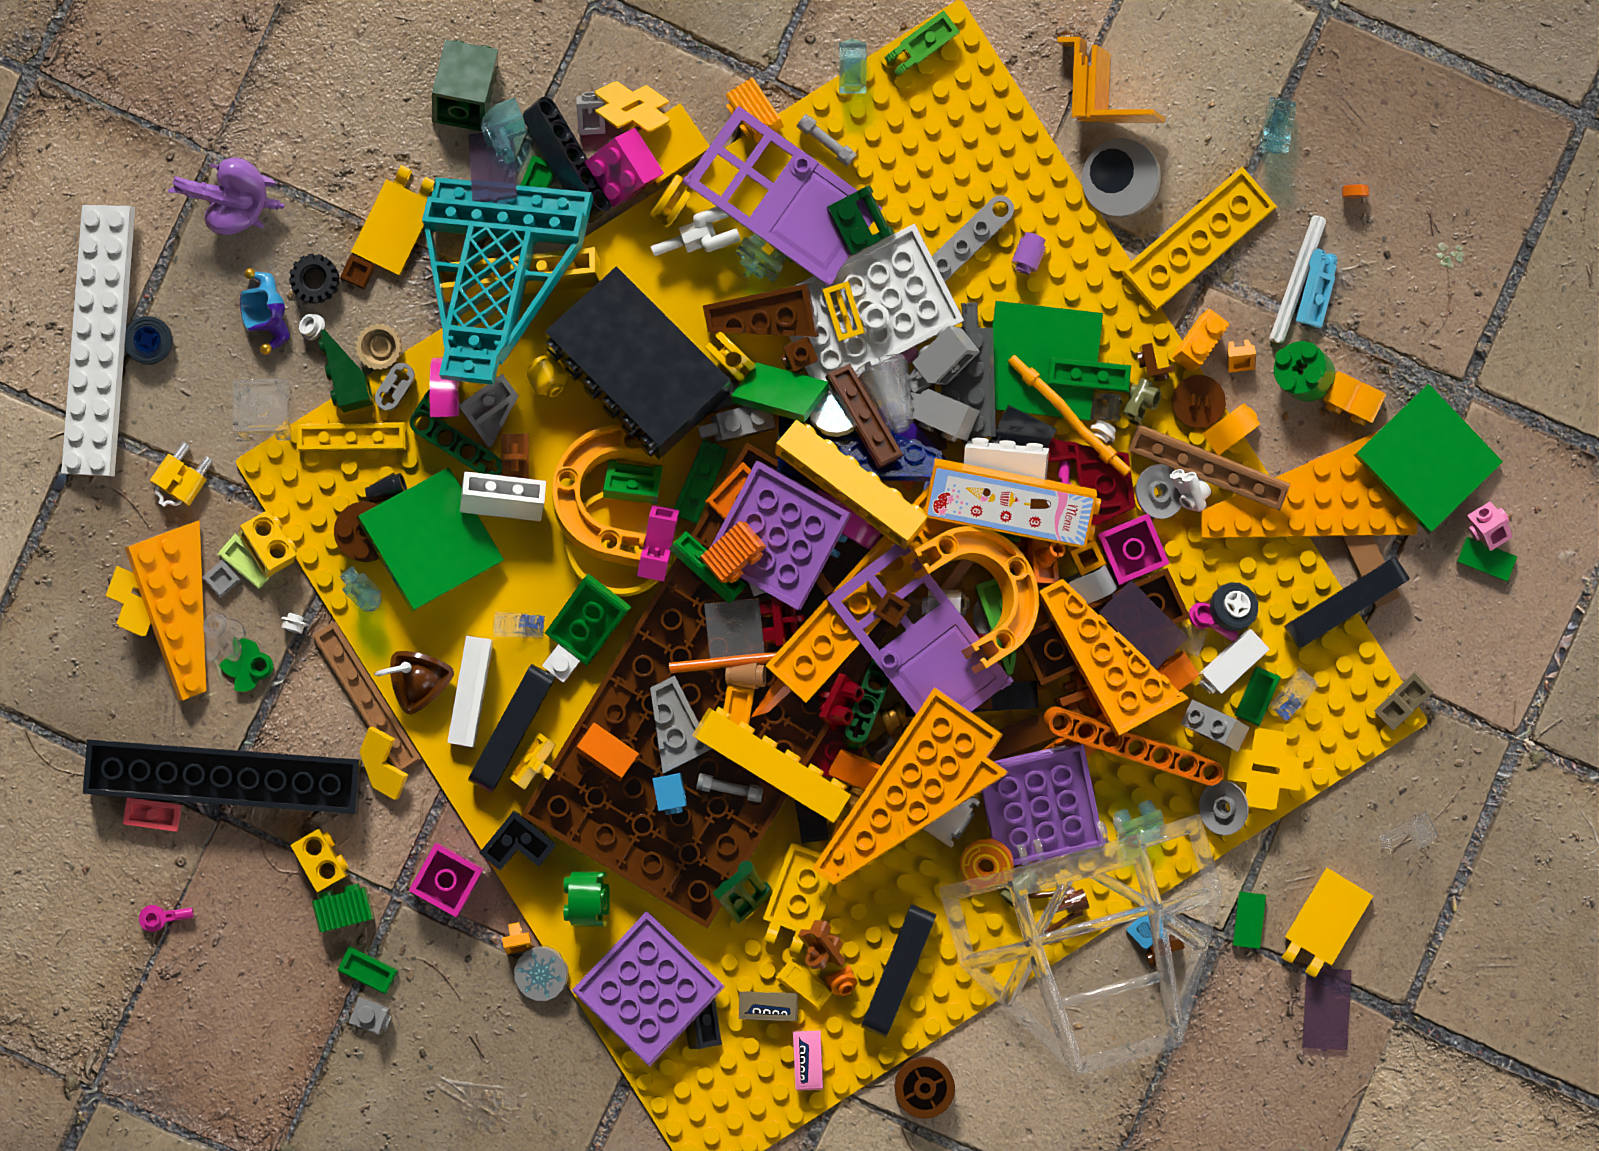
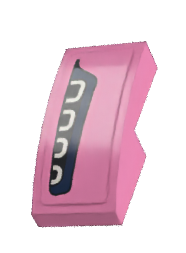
M820 1031L793 1032L796 1091L823 1090Z

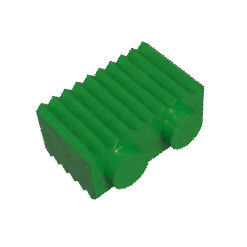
M358 883L343 887L344 893L334 895L333 890L317 894L318 899L313 900L312 905L319 932L374 919L367 887L360 888Z

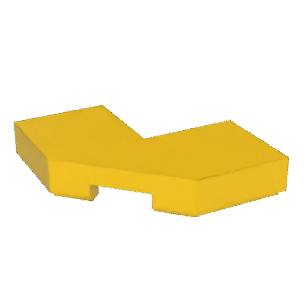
M372 726L367 730L359 753L372 788L396 800L401 795L408 774L386 763L395 738Z

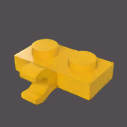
M538 732L508 777L523 789H526L528 784H531L536 779L537 773H540L549 780L554 770L544 762L551 757L556 744Z

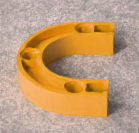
M622 425L600 427L578 438L568 447L559 460L552 484L555 517L568 540L584 553L600 560L639 568L641 553L633 554L621 550V545L639 546V549L643 550L646 534L612 528L599 523L589 515L583 506L580 490L584 479L596 466L609 461V459H626L662 466L664 456L660 460L655 455L652 457L648 456L640 447L642 443L635 436L633 438L629 437L622 429ZM629 439H635L639 444L635 447H629L625 442ZM565 478H570L574 481V484L565 487L560 482ZM606 540H612L616 543V546L607 549L602 546V543Z
M973 526L957 527L938 535L904 556L907 563L911 565L915 562V558L922 555V552L926 553L931 565L929 566L925 563L922 565V569L914 573L918 580L945 563L959 559L970 560L982 565L996 579L1003 600L1001 617L991 632L961 650L964 657L968 659L972 656V653L979 650V646L983 647L988 659L982 658L978 660L980 663L971 667L975 674L1016 650L1030 635L1036 622L1039 608L1038 585L1033 570L1023 553L1004 536L992 530ZM939 544L944 547L945 554L940 550ZM1009 566L1014 569L1015 575L1010 572ZM996 638L1001 641L1002 648L998 646Z

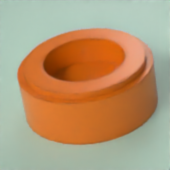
M1354 184L1342 187V198L1369 197L1368 185Z

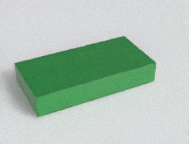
M1467 536L1456 562L1508 582L1518 556L1498 548L1490 551L1483 542L1476 541Z
M1255 666L1234 716L1259 727L1281 676Z
M1238 891L1233 946L1260 949L1266 894Z
M351 946L348 947L337 971L385 995L398 972L397 969Z

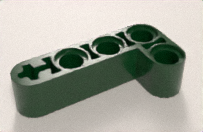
M429 389L411 415V429L417 435L477 473L488 474L486 473L487 467L479 462L478 467L474 466L480 460L482 452L486 453L482 458L489 463L496 460L495 465L498 467L496 472L490 471L489 474L501 476L503 463L497 455L443 422V417H430ZM426 416L429 418L430 425L426 430H418L416 428V421L419 417ZM450 431L452 433L453 439L450 444H440L439 435L441 432ZM472 445L476 449L475 456L472 459L466 460L462 457L461 451L465 446Z
M873 658L861 685L865 694L860 702L854 703L852 708L853 719L850 725L845 726L842 735L844 745L852 750L860 749L866 743L890 681ZM872 681L877 682L881 689L872 690L868 683ZM868 706L872 713L868 715L863 714L859 711L858 707ZM856 725H862L859 736L854 738L852 735Z

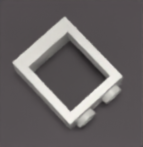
M1251 629L1244 631L1199 673V677L1202 679L1199 681V684L1209 694H1222L1259 660L1269 648Z

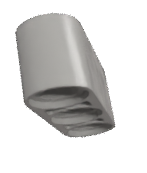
M1106 565L1082 576L1080 573L1063 579L1087 601L1086 604L1106 597L1117 589ZM1039 598V604L1043 612L1045 613L1047 619H1051L1042 601Z

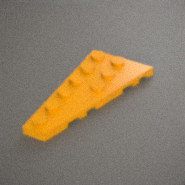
M200 520L124 547L178 701L206 691Z
M1061 579L1038 592L1040 600L1116 737L1188 699L1182 691L1179 692L1170 683V680L1164 674L1161 675L1149 663V660L1124 636L1108 625L1104 617L1098 615L1086 604L1087 601L1066 581Z

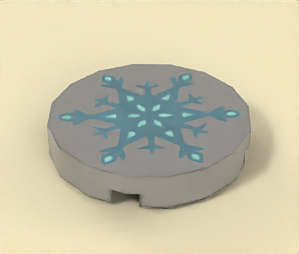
M537 946L527 950L518 959L514 968L515 981L519 990L526 997L535 1001H547L555 998L565 989L569 979L566 962H564L558 951L549 947Z

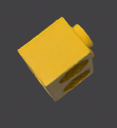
M268 510L240 525L238 531L240 538L266 578L294 563L297 555V548L290 538L286 539L281 531L283 527L277 516H272ZM264 527L269 531V534L267 536H260L255 529ZM273 549L280 550L284 556L279 559L271 556L270 551Z
M322 828L290 845L316 892H320L347 877L348 874L345 870L349 869L344 857L336 855L333 846L336 844L329 831L323 832ZM313 839L318 840L322 845V850L318 855L311 854L308 849L309 842ZM325 863H330L335 868V875L331 879L325 878L322 875L321 870Z

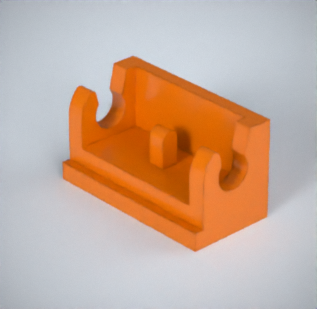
M596 723L592 724L575 752L618 782L622 780L639 754Z

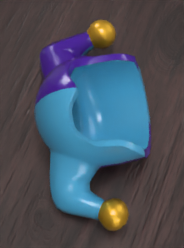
M248 268L244 272L245 277L258 280L260 286L259 288H252L241 292V317L247 331L268 330L273 335L269 343H263L260 346L261 353L268 355L272 349L283 345L290 339L289 330L283 320L285 304L283 298L277 292L276 281L272 274L256 272L254 269Z

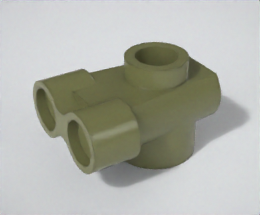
M1141 378L1138 385L1133 384L1131 386L1128 396L1130 401H1128L1123 411V414L1128 417L1127 421L1137 426L1141 425L1146 408L1152 410L1157 408L1161 398V390L1155 388L1151 381Z

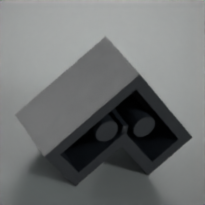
M514 810L479 854L499 870H503L518 850L537 866H541L558 844Z

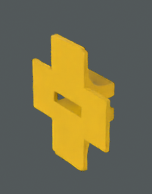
M614 81L594 92V95L606 104L595 110V113L617 129L623 126L622 131L624 133L633 128H636L637 131L643 129L646 132H652L668 124L670 121L669 117L657 110L668 104L669 100L647 85L632 92L618 81Z
M116 566L106 593V597L122 603L116 624L118 627L142 637L146 636L151 622L142 597L131 593L133 591L141 595L133 572Z
M1258 728L1254 732L1252 750L1239 748L1237 752L1231 749L1227 780L1246 782L1245 796L1249 807L1274 810L1277 808L1280 788L1300 791L1305 758L1285 756L1288 735L1285 732ZM1257 764L1279 768V774L1253 771L1252 766Z

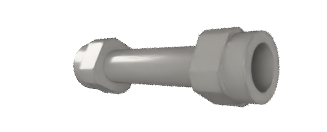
M805 114L796 127L805 135H812L836 154V159L847 167L857 154L847 145L845 147L840 145L816 125L817 121Z
M700 773L696 789L710 792L711 789L748 797L747 800L761 803L764 787L754 784L745 786L713 779L712 775Z

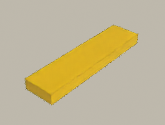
M405 422L297 424L298 452L406 450Z

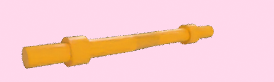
M1016 355L1009 359L1007 363L1022 376L1021 380L1029 387L1033 386L1053 404L1074 431L1099 453L1098 457L1105 464H1111L1123 477L1131 471V468L1117 456V451L1110 445L1106 446L1085 427L1065 401L1039 378L1040 374L1033 367H1027Z

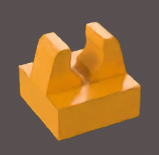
M1244 340V346L1234 347V342H1229L1227 348L1228 373L1255 370V346L1251 345L1249 340Z
M519 922L508 924L510 936L502 937L506 954L509 955L532 949L533 942L529 932L522 933Z

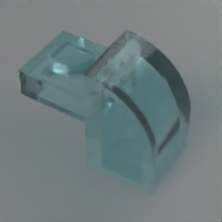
M857 39L839 42V93H866V42H860Z
M514 97L491 107L485 113L481 123L487 148L493 146L496 155L503 156L505 164L516 161L509 140L528 133L524 118Z
M1275 97L1269 98L1259 146L1276 154L1281 152L1288 153L1291 130L1296 115V102Z

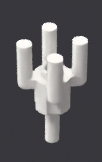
M716 206L695 214L693 217L694 222L679 227L680 236L653 245L651 248L654 257L682 246L686 247L688 253L703 248L706 252H712L741 240L737 228L719 235L715 234L712 222L729 217L728 214Z

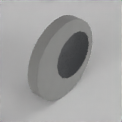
M1126 138L1112 139L1099 145L1087 158L1082 172L1083 190L1089 202L1102 213L1119 218L1130 217L1145 210L1155 199L1161 182L1160 167L1153 153L1141 143Z

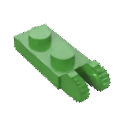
M942 11L901 41V45L885 56V60L889 63L898 58L904 51L907 52L910 59L900 64L894 71L897 76H900L914 64L918 65L960 34V31L945 11Z

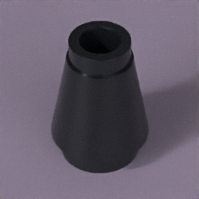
M391 473L366 487L365 493L369 502L385 501L407 490V485L401 473Z

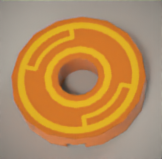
M995 839L974 840L965 848L960 858V871L963 879L971 887L979 891H996L1009 882L1014 872L1013 856L1003 843ZM983 859L990 860L994 864V869H983L980 861Z

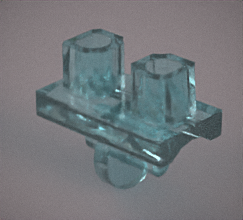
M756 234L749 238L745 237L735 252L742 257L739 263L747 269L743 274L746 279L754 274L761 280L765 275L772 282L781 273L784 267L782 265L787 256L776 248L768 255L762 250L767 242Z
M350 567L340 576L346 584V587L342 590L359 608L370 612L380 606V593L382 591L364 572L359 575L354 567Z
M1151 800L1137 805L1141 817L1131 820L1127 809L1114 813L1116 824L1114 828L1118 842L1130 838L1132 845L1142 842L1145 849L1151 847L1149 839L1158 836L1155 828L1164 825L1161 810H1157Z

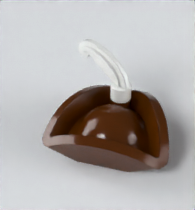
M397 651L391 657L390 668L376 671L374 675H391L392 687L400 707L406 714L412 715L425 708L446 688L454 676V671L451 666L434 657L411 651Z

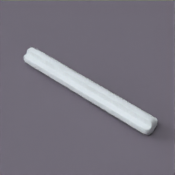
M1314 215L1311 218L1269 337L1272 342L1282 344L1285 340L1310 269L1309 261L1311 255L1317 249L1326 224V219Z

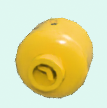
M544 355L534 359L529 364L527 379L538 395L554 397L563 391V385L567 380V376L558 361L555 362L551 357Z

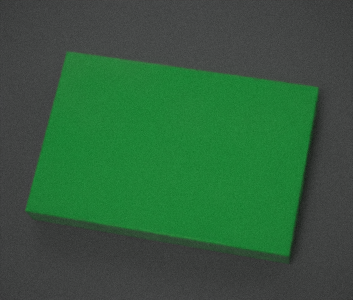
M756 362L755 368L746 375L731 395L732 403L805 422L828 392L829 382Z
M588 573L545 631V634L588 666L631 606Z

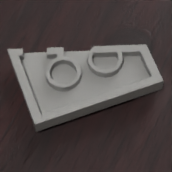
M673 676L651 687L662 771L664 774L712 748L692 736L699 722L676 677Z

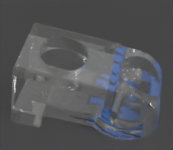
M494 612L493 637L543 638L545 616Z
M1299 667L1273 700L1270 708L1287 721L1319 686V682Z

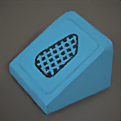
M1146 911L1126 929L1144 950H1147L1165 933Z

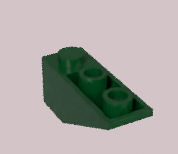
M325 329L321 330L323 339L319 340L322 354L327 355L328 364L325 365V372L328 380L333 382L334 390H331L330 393L334 406H338L345 413L375 405L368 377Z

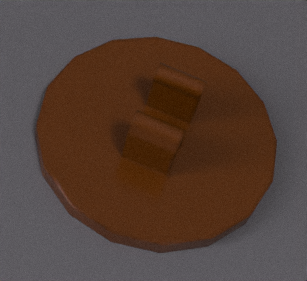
M1192 375L1182 380L1175 388L1172 397V407L1176 417L1186 426L1195 429L1207 428L1216 423L1223 415L1226 406L1225 393L1221 385L1213 378L1205 375Z

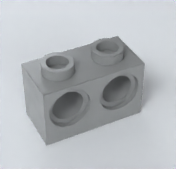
M1195 700L1191 701L1181 721V725L1237 752L1250 728L1237 719Z

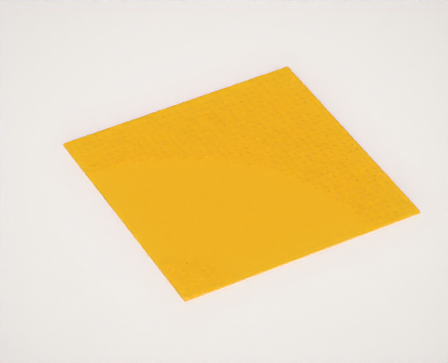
M962 0L954 1L778 114L784 127L776 133L856 190L871 185L874 191L872 195L877 205L882 207L881 212L888 226H892L894 232L897 233L915 224L931 256L992 198L996 196L1008 197L1014 205V213L1011 219L945 282L961 315V303H978V327L992 328L995 301L1103 313L1098 362L1131 365L1129 391L1133 384L1138 385L1141 378L1146 379L1144 368H1139L1136 352H1140L1139 347L1141 345L1152 343L1158 369L1174 366L1175 371L1169 374L1170 379L1154 382L1153 378L1147 379L1153 383L1155 388L1161 390V398L1155 410L1146 408L1141 425L1217 455L1202 435L1216 423L1207 428L1195 429L1186 426L1176 417L1172 407L1173 393L1179 383L1192 375H1204L1200 367L1190 372L1172 359L1171 356L1182 342V339L1162 308L1155 312L1120 272L1131 260L1098 209L1087 199L1080 181ZM945 11L960 31V34L918 65L914 64L903 74L897 76L894 71L900 64L909 60L910 56L904 51L898 58L889 63L885 60V56L901 45V41L939 13ZM805 114L817 121L816 125L843 147L847 145L857 154L847 167L836 159V154L812 135H805L796 127ZM744 135L725 147V149L745 163L758 144L755 143L752 137L747 139ZM770 141L752 168L774 183L792 156ZM717 154L699 182L721 197L739 172V169ZM694 168L681 175V177L684 179ZM746 175L727 202L750 217L768 190ZM683 179L677 187V190L681 193L686 188L682 183ZM669 184L584 237L581 249L595 247L601 260V279L617 266L725 375H729L730 380L736 378L705 348L709 342L719 351L725 345L716 337L718 333L708 332L703 305L792 287L814 276L794 261L790 262L772 248L769 243L731 216L712 222L715 234L719 235L737 228L741 241L712 252H706L703 248L688 253L686 247L682 246L654 257L651 246L680 236L679 227L694 222L693 217L695 214L716 207L700 194L693 191L676 219L667 228L657 218L653 219L650 217V213ZM1002 202L996 203L992 208L993 213L998 217H1004L1008 213L1007 205ZM873 221L869 227L872 235L879 232ZM1026 232L1039 235L1046 240L1044 244L1046 249L1037 272H1030V275L1016 271L1015 265L1012 264L1020 238L1024 237ZM593 287L552 291L504 363L498 365L496 378L503 374L517 393L518 398L490 448L460 407L458 416L442 418L443 422L491 451L500 459L501 434H529V479L546 481L541 521L477 514L504 560L412 612L381 559L372 562H359L346 556L336 544L334 525L338 515L347 506L356 502H369L365 488L391 473H401L405 479L407 489L448 467L461 488L464 472L477 473L417 435L410 427L411 415L425 393L430 389L432 358H443L444 355L442 328L403 352L398 361L394 362V365L398 363L408 364L415 372V380L396 409L385 411L375 401L377 390L393 366H389L386 369L383 368L382 370L377 369L367 375L375 405L343 413L338 406H334L331 398L236 460L237 467L265 511L268 510L272 516H277L282 524L283 529L281 531L286 539L290 538L297 548L296 560L481 850L514 810L520 814L523 813L544 778L540 773H537L536 779L531 784H528L526 789H523L508 777L516 763L539 732L556 744L551 757L544 762L549 767L552 765L663 582L659 581L642 593L619 597L630 605L631 608L588 666L580 661L564 683L555 677L552 686L493 793L491 794L469 782L468 778L530 665L534 664L550 673L542 665L558 646V643L547 636L545 631L581 583V580L574 573L569 563L566 552V536L557 522L553 509L552 484L559 460L568 447L584 434L600 427L623 425L616 417L612 419L606 414L602 408L604 404L598 398L593 400L587 395L583 389L585 385L579 379L574 381L567 373V380L563 385V391L554 397L538 395L527 379L528 366L534 359L544 355L550 357L546 352L545 331ZM538 293L523 295L517 323ZM504 296L492 297V298L495 300V302H497L498 300H500V299L503 298ZM488 298L477 305L476 309L481 313L493 304ZM509 303L501 308L505 315H507ZM471 309L460 316V320L465 324L477 315ZM496 311L486 318L485 321L491 327L503 319V317ZM482 322L475 326L476 328L487 329ZM962 322L954 327H962ZM723 333L754 364L757 362L786 370L781 355L785 354L783 347L792 343L789 336ZM934 336L917 345L918 352L923 347L930 345L937 337ZM559 360L558 362L564 370L566 366ZM911 362L907 366H902L897 370L882 372L879 366H876L860 374L858 378L876 409L894 401L900 406L907 391L904 374L912 373L915 366ZM744 365L739 369L745 377L750 372ZM805 367L803 371L798 373L805 376H809ZM408 369L396 372L398 380L395 385L397 387L402 380H409L407 375ZM460 381L458 387L459 404L487 384ZM934 384L935 391L941 393V385ZM392 388L388 394L383 393L381 395L384 400L383 405L394 403L395 400L392 398V394L396 390L395 388ZM1094 390L1091 421H1080L1088 429L1095 425L1097 421H1104L1116 429L1114 442L1106 443L1105 445H1110L1115 451L1129 453L1135 500L1134 509L1095 527L1093 538L1115 583L1096 535L1146 514L1137 502L1136 484L1139 476L1145 469L1161 463L1128 451L1137 425L1128 422V417L1123 414L1128 401H1130L1128 397L1129 392ZM735 403L708 414L664 455L657 503L661 507L674 509L703 439L728 449L709 497L723 483L746 443L751 444L804 476L775 454L776 443L796 420L773 414L775 430L723 442V440L716 441L715 436L701 439L698 427L712 424L710 417L717 416V413L745 406ZM900 406L901 409H902V410L910 417V419L913 421V418L911 417V416H912V413L909 412L908 410H906L905 408H903L902 406ZM1226 407L1224 409L1223 415L1219 418L1217 422H1219L1225 416L1230 414ZM995 410L996 428L1005 411ZM1028 414L1056 428L1057 430L1053 438L1090 446L1074 431L1064 418ZM426 416L419 417L416 421V428L418 430H426L430 425V420ZM810 417L805 422H801L802 424L810 425L819 437L832 441L837 446L838 451L845 456L848 455L846 435L839 437L827 436L812 425ZM406 423V450L297 451V424ZM443 431L439 435V442L442 445L450 444L453 439L450 431ZM1245 437L1219 455L1269 475ZM629 439L625 444L629 447H635L639 442L635 439ZM957 439L956 442L946 440L947 449L939 451L948 461L964 464L965 442H962V439ZM472 445L465 446L461 451L462 457L466 460L472 459L476 453V449ZM918 450L902 456L901 459L884 467L868 471L875 473L888 488L898 490L902 494L903 499L911 505L924 492V484L931 477L926 471L909 491L895 478L896 467L902 460L913 458L925 468ZM482 452L480 460L474 466L478 467L480 462L487 467L486 473L489 474L490 471L496 472L498 470V467L495 465L496 460L489 463L482 458L486 454ZM615 459V460H617V463L633 464V465H641V466H649V467H654V466H655V465L646 464V463H641V462L632 461V460ZM1069 460V483L1079 486L1076 461ZM608 461L596 466L584 479L580 490L582 503L603 492ZM1059 462L1048 463L1047 480L1059 482ZM565 478L560 483L565 487H569L574 484V481L570 478ZM1206 482L1211 489V494L1205 499L1207 504L1205 509L1237 494ZM1156 487L1154 488L1155 496L1158 495V490ZM385 501L372 502V503H375V504L379 505V504H381V503H383V502H385ZM707 503L705 504L699 521L703 516L704 512L706 511L707 507L709 506ZM1181 506L1177 513L1168 518L1157 519L1150 516L1170 564L1118 586L1116 585L1117 589L1114 592L1168 568L1189 613V609L1196 603H1207L1210 605L1213 593L1220 586L1230 582L1241 583L1249 587L1255 594L1258 601V614L1255 621L1247 628L1237 631V638L1244 631L1251 629L1269 650L1222 694H1209L1199 684V681L1202 679L1198 676L1179 691H1182L1188 699L1134 727L1130 731L1213 758L1223 768L1224 775L1221 781H1230L1236 784L1245 794L1246 782L1227 780L1231 749L1181 725V721L1191 701L1195 700L1250 727L1240 749L1252 750L1254 732L1258 728L1282 731L1288 734L1285 756L1305 758L1300 791L1280 788L1276 809L1268 810L1248 806V817L1243 827L1233 834L1220 835L1206 827L1199 812L1200 797L1208 785L1098 749L1087 757V763L1104 846L1016 865L1009 880L1010 882L1026 868H1029L1039 877L1029 894L1065 890L1070 887H1074L1075 891L1082 888L1086 894L1089 909L1084 910L1082 916L1074 918L1039 941H1034V937L1071 914L1063 910L1048 916L1043 915L1044 911L1063 904L1062 898L1067 896L1026 899L1023 905H1019L1015 909L1000 896L1003 888L992 892L979 891L971 887L961 874L960 858L965 848L974 840L991 839L981 792L973 796L980 801L979 807L973 805L971 812L974 813V816L960 838L956 839L953 837L951 839L954 843L952 847H949L922 829L843 881L833 885L820 921H827L831 926L828 935L839 937L843 942L840 953L845 961L842 966H838L833 962L827 963L823 969H812L806 964L805 957L808 953V948L804 943L800 953L789 950L796 933L795 931L780 926L774 944L764 941L770 922L763 920L770 898L739 924L722 905L707 929L532 823L558 844L542 865L537 866L518 850L503 870H499L493 864L491 866L541 945L558 951L564 962H566L569 973L567 986L672 1151L766 1150L1426 725L1427 718L1419 706L1394 730L1374 711L1403 681L1359 613L1351 616L1300 649H1297L1283 626L1343 589L1310 537L1201 538L1200 512L1188 510ZM678 517L674 536L675 541L685 531L691 535L696 524ZM361 529V536L366 537L365 532ZM1020 536V542L1027 540V537ZM1064 544L1065 554L1058 558L1059 580L1078 573L1067 550L1070 545ZM673 555L671 565L667 570L666 575L672 567L673 563L675 562L677 558L676 555ZM962 559L949 561L929 573L940 588ZM973 562L954 590H961L965 597L969 598L970 608L966 610V614L962 617L975 634L979 635L973 624V609L978 600L974 586L995 578L982 565ZM922 583L909 595L922 601V598H928V588ZM1038 586V591L1046 586ZM1040 604L1033 629L1052 621L1047 619ZM520 616H541L540 630L528 627L518 628V624L523 623L519 622ZM1189 618L1145 638L1157 663L1152 665L1154 668L1174 654L1184 651L1199 673L1232 643L1231 640L1210 627L1206 629L1194 627ZM901 622L897 628L892 625L889 627L877 648L886 646L906 631ZM514 632H523V633H526V634H528V635H524V634H520V633H514ZM466 636L494 640L475 747L447 743ZM1020 645L1015 651L1016 661L1013 674L1008 676L1013 679V682L1037 681ZM397 651H411L434 657L451 666L454 671V676L446 688L425 708L412 715L406 714L400 707L392 687L391 675H374L376 671L390 668L391 657ZM872 657L868 662L867 666L865 667L864 671L862 672L861 676L859 677L858 681L856 682V684L860 687L863 683ZM1255 666L1281 676L1259 727L1234 716ZM1079 669L1075 670V671H1077V673L1079 674V676L1082 677V674H1081L1080 670H1079ZM1069 673L1042 686H1039L1037 682L1039 708L971 713L994 729L999 730L1044 713L1051 707H1059L1056 706L1054 699L1074 692V689L1065 691L1063 688V683L1070 681ZM872 681L868 683L872 690L881 689L877 682ZM889 681L879 709L891 708L894 703L899 701L906 716L905 699L893 683ZM1290 687L1289 691L1286 694L1279 697L1281 694L1285 693ZM1291 693H1293L1300 700V704L1287 717L1277 708L1287 701ZM1087 698L1079 700L1083 712L1082 715L1089 716L1096 711L1090 709ZM878 710L866 740L862 758L882 766L901 738L903 727H898L895 729V732L889 734ZM915 716L906 717L909 724ZM1060 736L998 760L1041 751ZM1139 740L1132 741L1129 744V752L1138 749ZM1161 748L1155 751L1154 760H1159L1163 757L1164 749ZM1183 757L1179 761V768H1185L1188 765L1189 757ZM1257 764L1252 766L1253 771L1279 774V768ZM1209 765L1204 769L1203 774L1205 777L1213 773L1214 766ZM822 776L823 778H825V779L828 780L829 782H831L832 779H833V778H830V777ZM837 779L838 781L842 782L843 784H845V785L847 786L846 789H845V791H846L847 793H848L849 785L852 786V787H855V788H858V789H860V790L865 791L864 789H861V788H859V787H857V786H855V785H852V784H850V783H848V782H845V781H843V780ZM788 795L749 861L755 866L756 873L763 882H767L774 890L791 842L822 854L831 841L837 819L833 823L825 818L829 839L802 844L795 799ZM1227 802L1226 808L1230 811V805ZM843 807L837 819L843 821V817L848 816L851 809ZM983 859L980 861L983 869H994V864L990 860ZM572 872L607 873L608 877H603L604 884H609L610 909L609 915L603 916V921H608L605 927H573L570 921H564V905H568V894L564 893V878L570 877ZM749 881L742 885L750 896L755 893V888ZM914 904L937 915L889 1033L885 1038L861 1028V1024L910 905ZM646 911L725 986L715 997L722 1045L702 1049H689L685 1029L651 1066H648L572 991ZM792 957L828 986L829 984L825 977L850 965L857 979V985L853 992L845 996L832 994L818 1012L798 997L797 1021L739 1019L740 991L793 993L776 979L777 975ZM820 1031L823 1090L796 1091L793 1032Z

